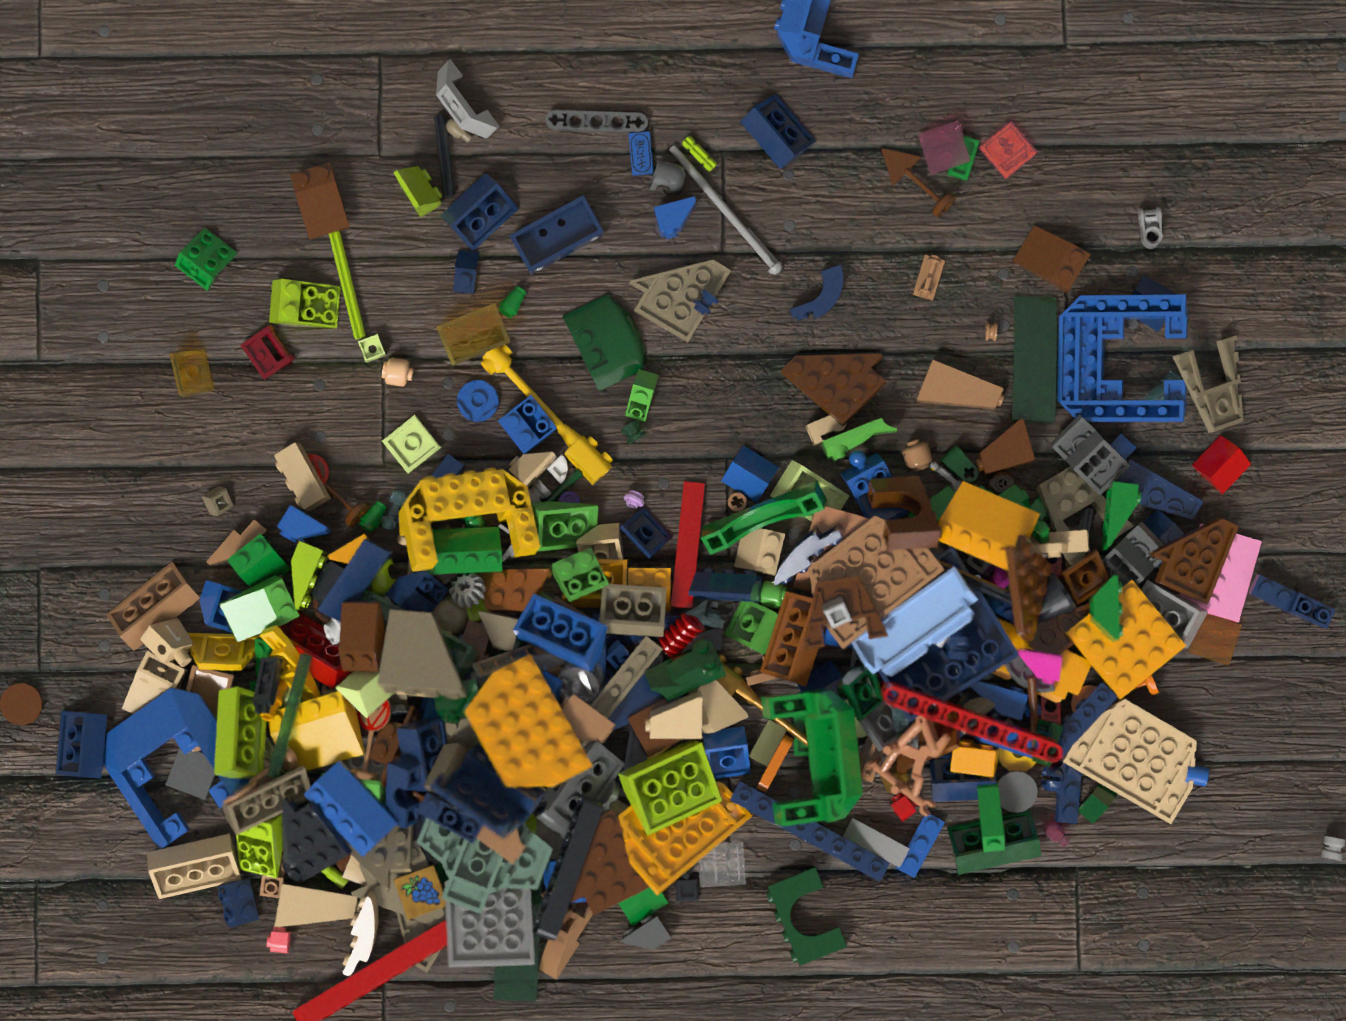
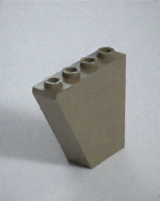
M390 610L378 678V685L384 692L396 694L397 691H401L412 696H416L417 693H425L428 697L446 695L450 699H459V696L466 697V690L438 622L431 613Z

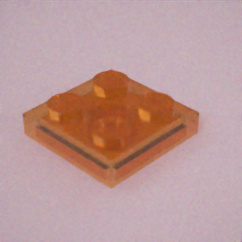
M1207 614L1189 647L1188 653L1229 666L1242 625Z

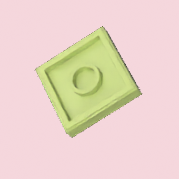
M415 415L382 440L408 474L441 449Z

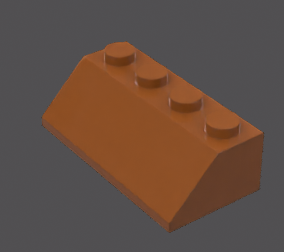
M785 592L760 669L761 673L806 687L818 648L805 650L813 598Z

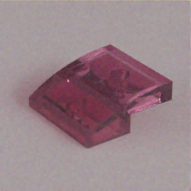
M958 120L918 134L931 175L971 161Z

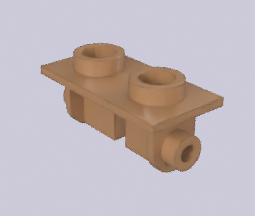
M935 255L924 256L913 295L933 301L945 260L939 259L940 257Z
M867 736L859 761L861 778L873 782L876 771L873 769L866 770L864 766L870 760L882 759L884 752L883 750L878 751L869 736Z

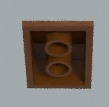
M331 163L290 174L309 240L350 228Z
M1034 225L1012 262L1067 294L1091 254Z
M344 601L342 603L339 655L343 671H380L386 636L380 602Z

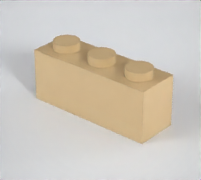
M295 442L274 455L277 460L275 465L287 478L285 483L291 491H294L296 495L295 501L300 509L311 511L331 499L301 444Z

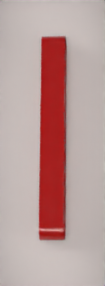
M888 682L882 687V697L891 706L1049 762H1057L1062 757V748L1052 738L894 682ZM892 689L897 690V695L894 698L887 697L888 691ZM917 697V702L914 705H908V698ZM930 704L937 705V709L934 712L927 711V707ZM950 711L957 712V716L954 719L947 718V714ZM969 719H977V723L974 726H967ZM996 725L997 730L994 733H987L989 726ZM1016 732L1017 736L1014 740H1007L1009 733ZM1029 740H1037L1034 747H1027ZM1055 746V753L1051 755L1047 754V749L1049 747Z
M446 920L295 1009L292 1014L296 1021H322L447 946Z

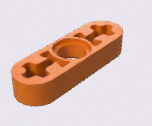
M786 734L784 735L756 789L766 793L794 741L793 738Z

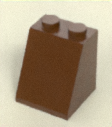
M1024 419L1017 421L977 456L975 466L978 468L979 473H982V477L997 471H1005L1030 464L1035 460Z

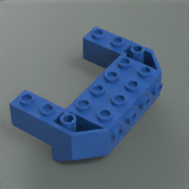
M782 0L780 10H783L782 17H777L774 29L778 30L777 37L791 62L852 78L859 54L819 43L830 0Z

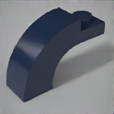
M841 265L821 271L822 292L815 300L790 309L789 313L792 320L795 318L798 321L809 318L810 313H812L814 320L825 316L835 306L843 287Z

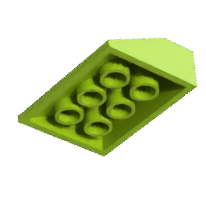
M695 740L687 741L618 773L624 792L647 835L722 801L703 745Z

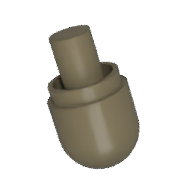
M453 118L447 121L446 129L455 138H462L467 143L473 138L466 130L461 129Z

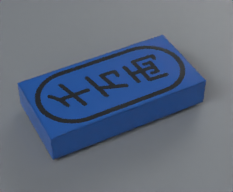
M650 132L629 133L632 176L653 174Z

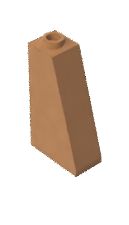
M932 360L916 401L994 410L997 405L1001 406L1005 394H1002V387Z

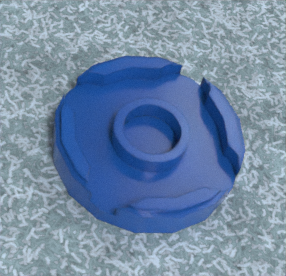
M472 380L459 390L457 406L461 414L468 420L484 422L496 413L499 405V396L490 383L482 380Z

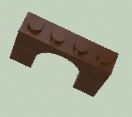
M919 476L870 479L867 496L872 509L902 508L916 515L909 519L885 520L883 539L887 550L938 547L939 538H942V528L937 523L936 512L932 511L931 500L927 498L926 487L921 483Z

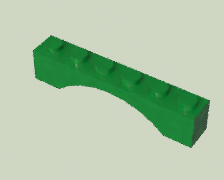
M814 481L703 526L701 539L710 555L729 548L746 535L768 524L788 518L807 517L824 510L826 496L818 481Z

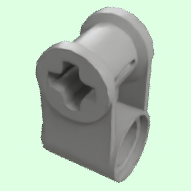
M1156 207L1154 210L1139 208L1138 221L1141 242L1148 249L1156 248L1162 240L1161 208ZM1147 234H1155L1157 241L1150 242L1147 239Z

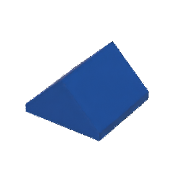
M743 445L721 482L757 503L779 467Z

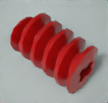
M683 613L681 615L683 621L677 618L675 621L677 626L671 624L669 626L671 631L667 629L664 631L666 637H658L663 651L672 658L679 654L682 649L688 646V643H691L699 635V632L704 631L703 623L697 617Z

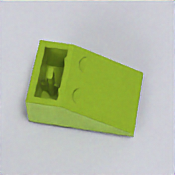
M288 279L273 280L269 322L337 328L340 286Z
M301 541L297 545L291 565L295 609L303 611L304 608L308 609L312 597L310 593L318 578L320 569L323 568L328 558L326 557V552Z
M282 813L236 835L240 870L272 878L278 877L283 850Z

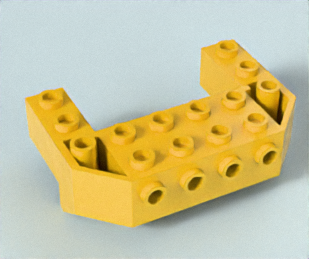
M488 468L479 473L467 471L463 475L455 476L454 473H449L441 478H435L434 476L422 478L399 511L400 536H405L412 572L433 569L437 563L430 527L432 521L496 513L498 523L507 522L514 557L536 554L540 548V542L528 487L505 470H496V468Z

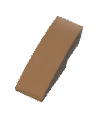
M254 519L241 535L233 530L207 560V563L213 566L226 562L229 557L260 533L266 535L269 531Z

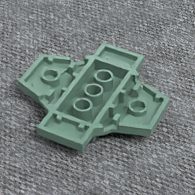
M448 804V805L452 806L453 808H455V809L461 811L462 813L466 814L465 812H463L462 810H460V809H459L458 807H456L455 805H453V804ZM426 818L417 841L420 846L443 864L444 870L449 877L441 899L482 914L489 894L497 892L502 888L537 889L553 850L531 832L525 822L518 827V834L521 844L526 849L514 865L477 838L474 843H471Z

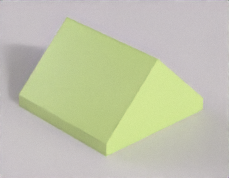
M354 671L336 687L366 718L393 695L384 692L378 685L380 671Z

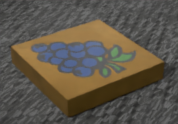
M434 865L393 879L408 920L445 907V900L441 899L444 891Z

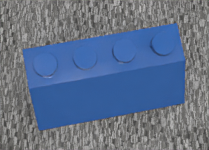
M533 594L513 631L519 640L592 672L602 654L607 626Z
M341 760L319 778L304 794L310 802L313 801L334 828L362 857L370 852L399 823Z

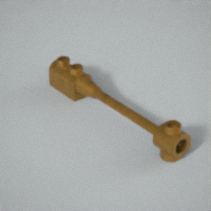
M717 653L727 675L717 680L719 684L731 696L734 695L751 705L753 704L762 711L761 699L758 698L757 694L741 677L743 671L737 666L729 668L725 664L726 658L722 654ZM785 718L773 719L808 746L806 734Z

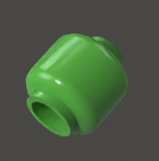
M765 581L761 586V605L768 609H780L785 592H789L788 587H785L782 582L775 585L774 581Z

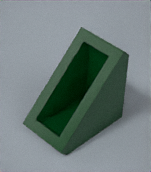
M1098 783L1079 806L1078 812L1093 824L1110 807L1118 793Z

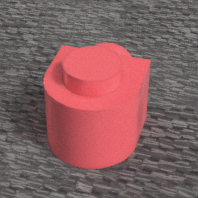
M273 926L271 935L268 934L267 947H270V951L288 953L291 931H286V927Z

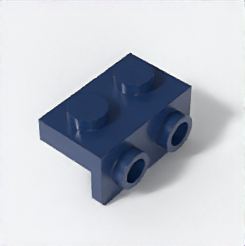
M249 879L218 887V897L224 908L223 917L229 928L260 920Z

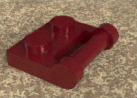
M272 324L240 345L264 380L295 360L293 354H289L274 332L276 329ZM268 336L283 358L279 362L276 361L262 339Z

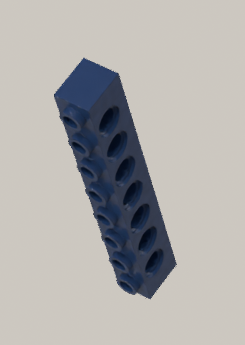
M739 781L730 800L775 824L773 803L777 801ZM816 822L783 827L776 825L879 882L890 864L886 860Z

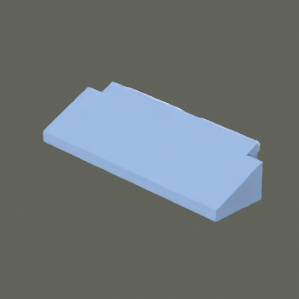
M954 566L881 619L889 637L869 640L868 631L855 639L852 645L863 664L873 674L882 669L886 675L893 676L926 653L928 646L932 643H940L970 622L974 614L970 605L978 599Z

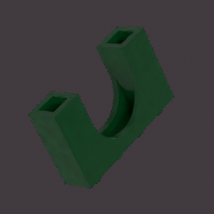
M815 867L768 885L769 890L766 891L769 902H774L777 910L773 912L777 922H782L785 930L781 931L785 943L790 942L793 950L789 951L793 963L798 962L799 966L847 947L839 926L818 935L808 936L798 932L791 923L790 911L794 902L803 895L823 888Z

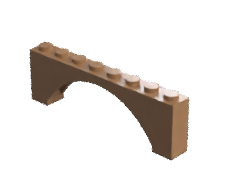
M574 694L571 698L567 696L560 705L579 742L599 741L603 744L615 728L614 723ZM485 826L482 827L477 836L478 840L512 865L515 864L526 849L521 844L518 828L504 840Z

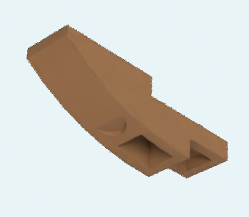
M587 902L573 903L571 908L567 909L558 937L555 941L548 940L539 970L556 980L577 949L579 943L576 940L593 915Z

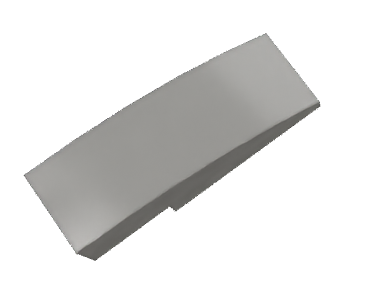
M852 818L843 835L844 838L899 868L909 851V848Z

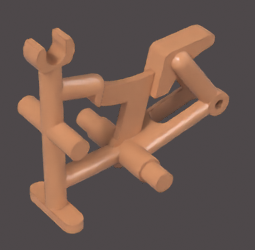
M918 716L916 721L899 739L893 740L891 744L883 748L884 754L888 756L882 765V760L876 758L868 761L864 768L866 770H875L893 785L891 787L893 794L902 792L920 806L919 811L923 816H929L931 812L927 810L926 805L932 808L937 804L931 799L925 800L919 795L924 781L922 769L928 756L933 758L940 756L949 742L950 736L946 733L939 740L932 722L933 720H927L925 717ZM922 730L927 745L921 746L920 749L912 747V739ZM898 754H903L915 760L911 774L915 780L914 785L911 780L902 782L888 771Z

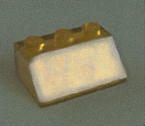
M495 303L436 326L452 366L510 343Z

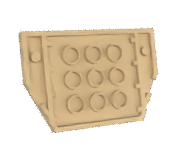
M1122 698L1111 705L1086 733L1073 744L1064 755L1062 761L1172 824L1193 788V781L1189 780L1187 783L1185 780L1188 766L1195 767L1194 756L1197 741Z

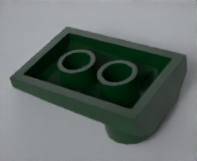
M706 638L695 641L691 649L665 660L644 672L651 690L665 696L667 701L727 676L712 641Z

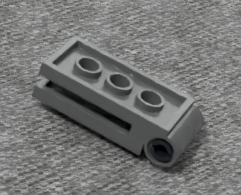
M590 741L584 748L592 767L554 787H548L543 796L544 799L539 802L533 811V815L562 839L565 838L579 797L586 795L600 800L625 765L598 741Z

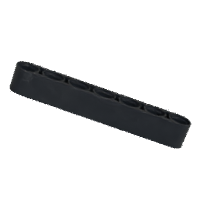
M586 795L579 797L535 919L533 935L555 941L558 937L603 810V801Z

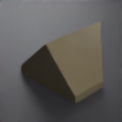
M478 611L491 640L492 648L513 652L517 640L513 628L520 616L502 612Z

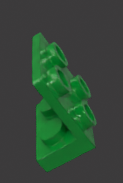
M204 228L180 251L175 266L208 291L213 286L217 274L236 256L237 252L207 228Z

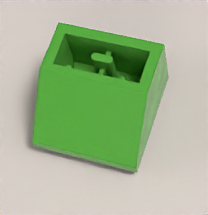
M592 548L552 564L553 575L561 592L569 601L609 585Z

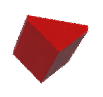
M1220 435L1191 466L1223 495L1251 463L1239 447Z

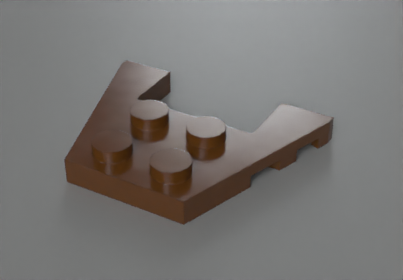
M859 576L817 582L815 584L805 650L825 647L822 625L830 623L823 611L822 605L839 597L843 598L852 620L866 618L869 640L889 637Z
M937 706L928 712H934L937 709ZM898 708V713L904 715L902 709ZM950 711L947 714L948 719H954L957 716L956 711ZM932 721L939 740L946 733L950 736V740L940 756L960 747V730ZM922 730L918 733V749L921 746L927 745ZM898 754L897 772L900 775L907 773V770L913 768L915 760L903 754ZM928 756L926 761L932 759L933 757Z

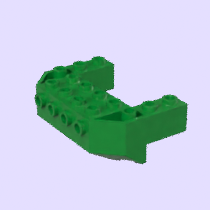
M827 689L761 697L763 718L772 720L804 715L813 797L773 803L775 824L783 827L817 821L833 822L845 818L863 794L854 709L833 691Z

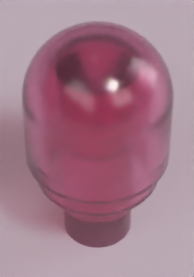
M1049 821L1045 824L1044 834L1054 843L1058 841L1064 848L1070 843L1064 836V829L1057 822Z

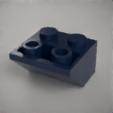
M423 570L399 577L386 595L406 611L432 613L449 589Z

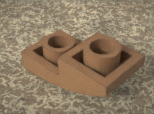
M283 853L278 877L272 878L262 875L260 896L280 898L281 887L285 879Z

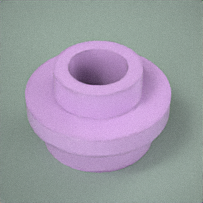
M632 490L625 494L624 500L629 507L635 509L643 507L644 496Z

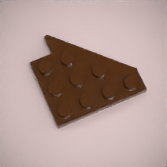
M614 810L600 816L570 901L572 903L585 897L593 915L650 888L629 862L622 835L623 828Z

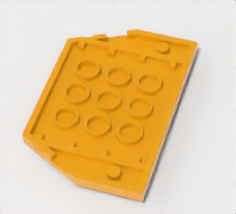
M531 654L493 672L464 712L505 787H554L592 767L589 758Z
M719 781L716 782L722 799L721 802L650 835L646 834L632 805L617 817L623 828L622 835L630 864L657 895L752 817L747 809L730 800L733 793L725 784Z

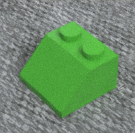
M741 601L724 635L765 656L778 614L755 602Z

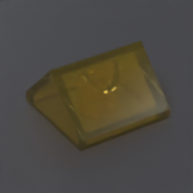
M205 349L170 353L178 395L184 398L214 390Z

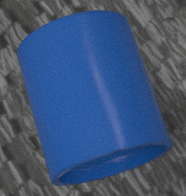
M1197 765L1195 767L1188 766L1185 782L1188 783L1190 780L1193 781L1194 785L1206 786L1209 768Z

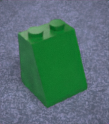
M261 533L227 559L237 574L250 587L274 575L282 578L292 570L267 536Z

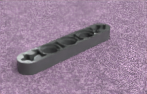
M552 110L548 112L545 118L547 127L554 131L638 133L644 132L648 126V120L644 114L632 112ZM553 115H557L558 119H564L563 115H567V126H563L564 122H557V125L554 126L549 119H553ZM575 115L582 119L581 124L576 127L570 124V118ZM594 116H599L602 118L603 123L599 127H594L591 125V119ZM621 117L624 121L622 127L615 128L611 123L613 118ZM626 117H630V122H635L637 118H641V121L645 123L640 128H636V124H629L630 128H626Z

